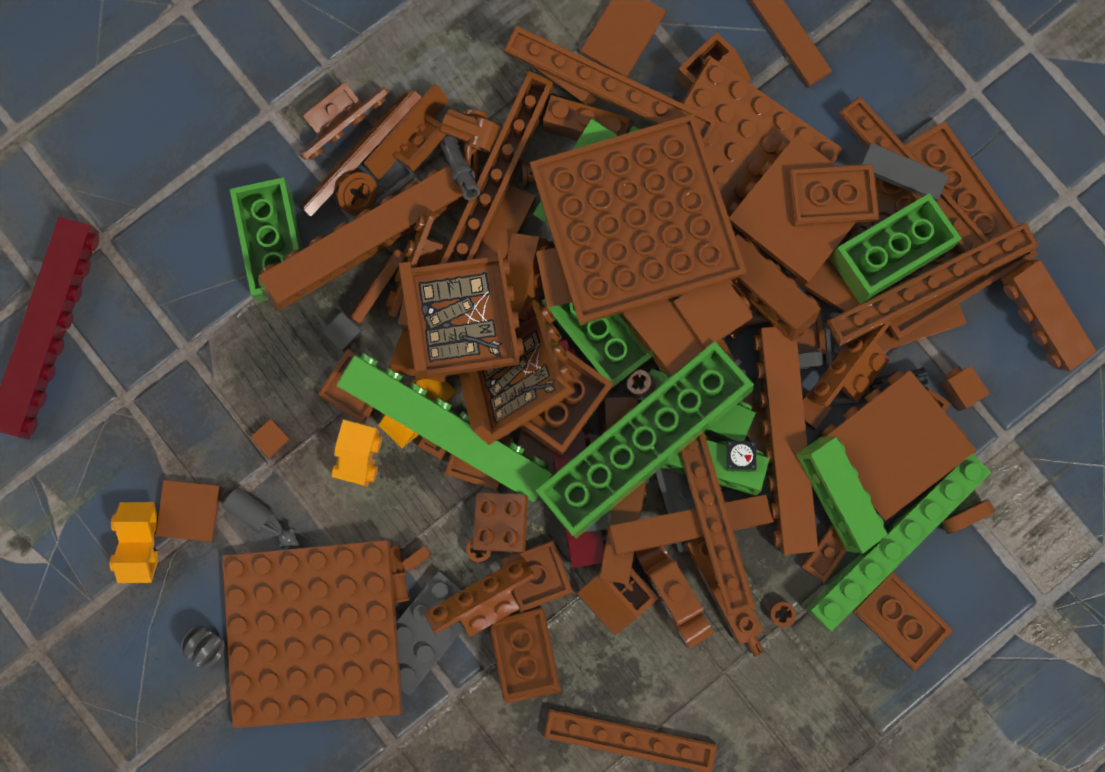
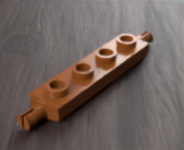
M705 538L685 541L684 545L736 643H747L754 657L760 655V653L762 654L764 649L761 647L757 636L764 629L754 610L727 617Z

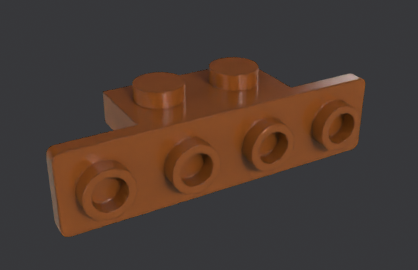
M342 82L302 115L318 135V138L303 149L299 156L304 160L308 157L310 160L317 157L323 151L321 147L329 140L331 143L337 141L344 135L342 130L350 123L352 126L358 124L365 118L363 113L370 107L376 109L386 101L384 96L389 92L386 87H380L361 103L346 82Z
M433 84L366 159L364 165L374 177L381 179L396 161L414 172L446 136V134L440 131L442 123L434 119L449 101L438 85Z
M426 209L424 215H419L415 225V230L417 231L415 239L408 242L405 250L406 262H410L411 268L440 264L448 247L446 243L427 237L435 218L433 211L430 209ZM398 268L395 276V281L397 282L395 290L388 293L385 306L388 307L389 315L394 318L404 297L400 268Z
M892 321L846 343L845 347L807 395L809 401L827 407L842 389L850 400L858 402L890 360L877 344V341Z
M520 557L425 611L424 615L435 634L460 620L469 637L518 610L519 607L511 591L533 579L535 575L524 557Z

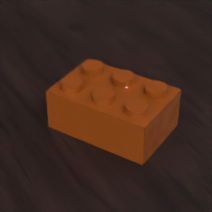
M566 351L568 358L565 362L574 375L572 383L575 392L519 426L560 457L564 455L613 386L611 381L569 351Z

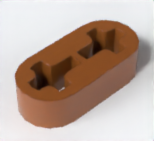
M985 499L948 516L941 523L946 533L951 534L992 515L996 511L990 500Z

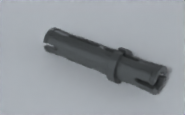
M446 136L443 139L447 145L441 140L440 147L453 171V180L460 187L466 200H474L477 197L473 190L476 195H480V188L475 181V173L467 165L456 138Z

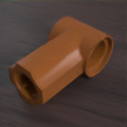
M448 109L442 121L440 131L446 135L468 142L467 144L475 149L490 153L500 126L483 118L477 117V119Z

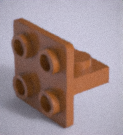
M477 493L473 549L524 552L528 496L524 494Z

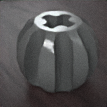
M199 625L190 629L184 635L180 650L184 657L199 668H208L215 665L221 659L225 644L223 639L206 626Z

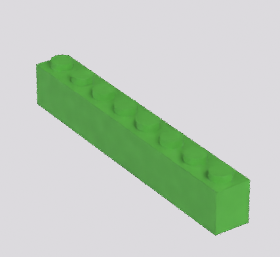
M364 352L361 356L355 353L336 386L515 492L527 495L528 499L532 502L536 501L539 496L536 490L548 481L552 475L551 471L547 468L549 463L536 455L530 458L523 454L525 449L511 440L507 444L498 439L488 445L472 431L468 414L465 412H461L460 415L450 410L452 405L439 397L436 400L426 396L427 390L414 382L410 386L401 381L403 376L389 367L386 371L376 366L378 361Z
M974 454L970 455L922 492L885 529L888 535L866 552L861 553L805 610L824 630L832 632L992 472Z

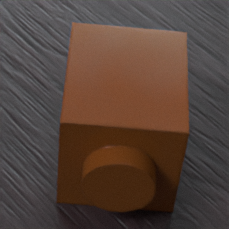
M960 365L947 372L945 375L948 379L940 383L957 411L970 407L990 394L972 366L961 369Z

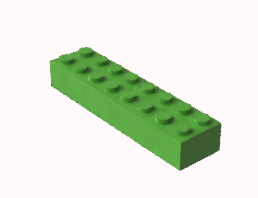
M714 341L540 486L536 492L571 535L577 539L753 391V383Z

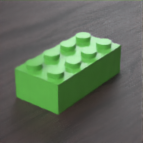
M284 177L230 189L250 293L258 302L269 300L259 286L258 275L261 274V270L270 264L278 265L283 262L285 257L294 250H303L291 187Z
M929 193L837 247L829 259L861 304L947 253L962 238Z
M543 299L541 303L542 307H545L546 301ZM573 302L548 307L555 318L553 322L588 366L613 383L609 392L628 379L631 373L639 370L652 360V357L617 314L579 325Z

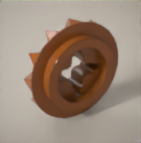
M356 171L353 174H346L343 182H338L339 190L335 193L338 198L337 204L345 212L358 215L363 210L374 205L377 199L378 188L375 180L367 173ZM350 189H358L364 196H354Z

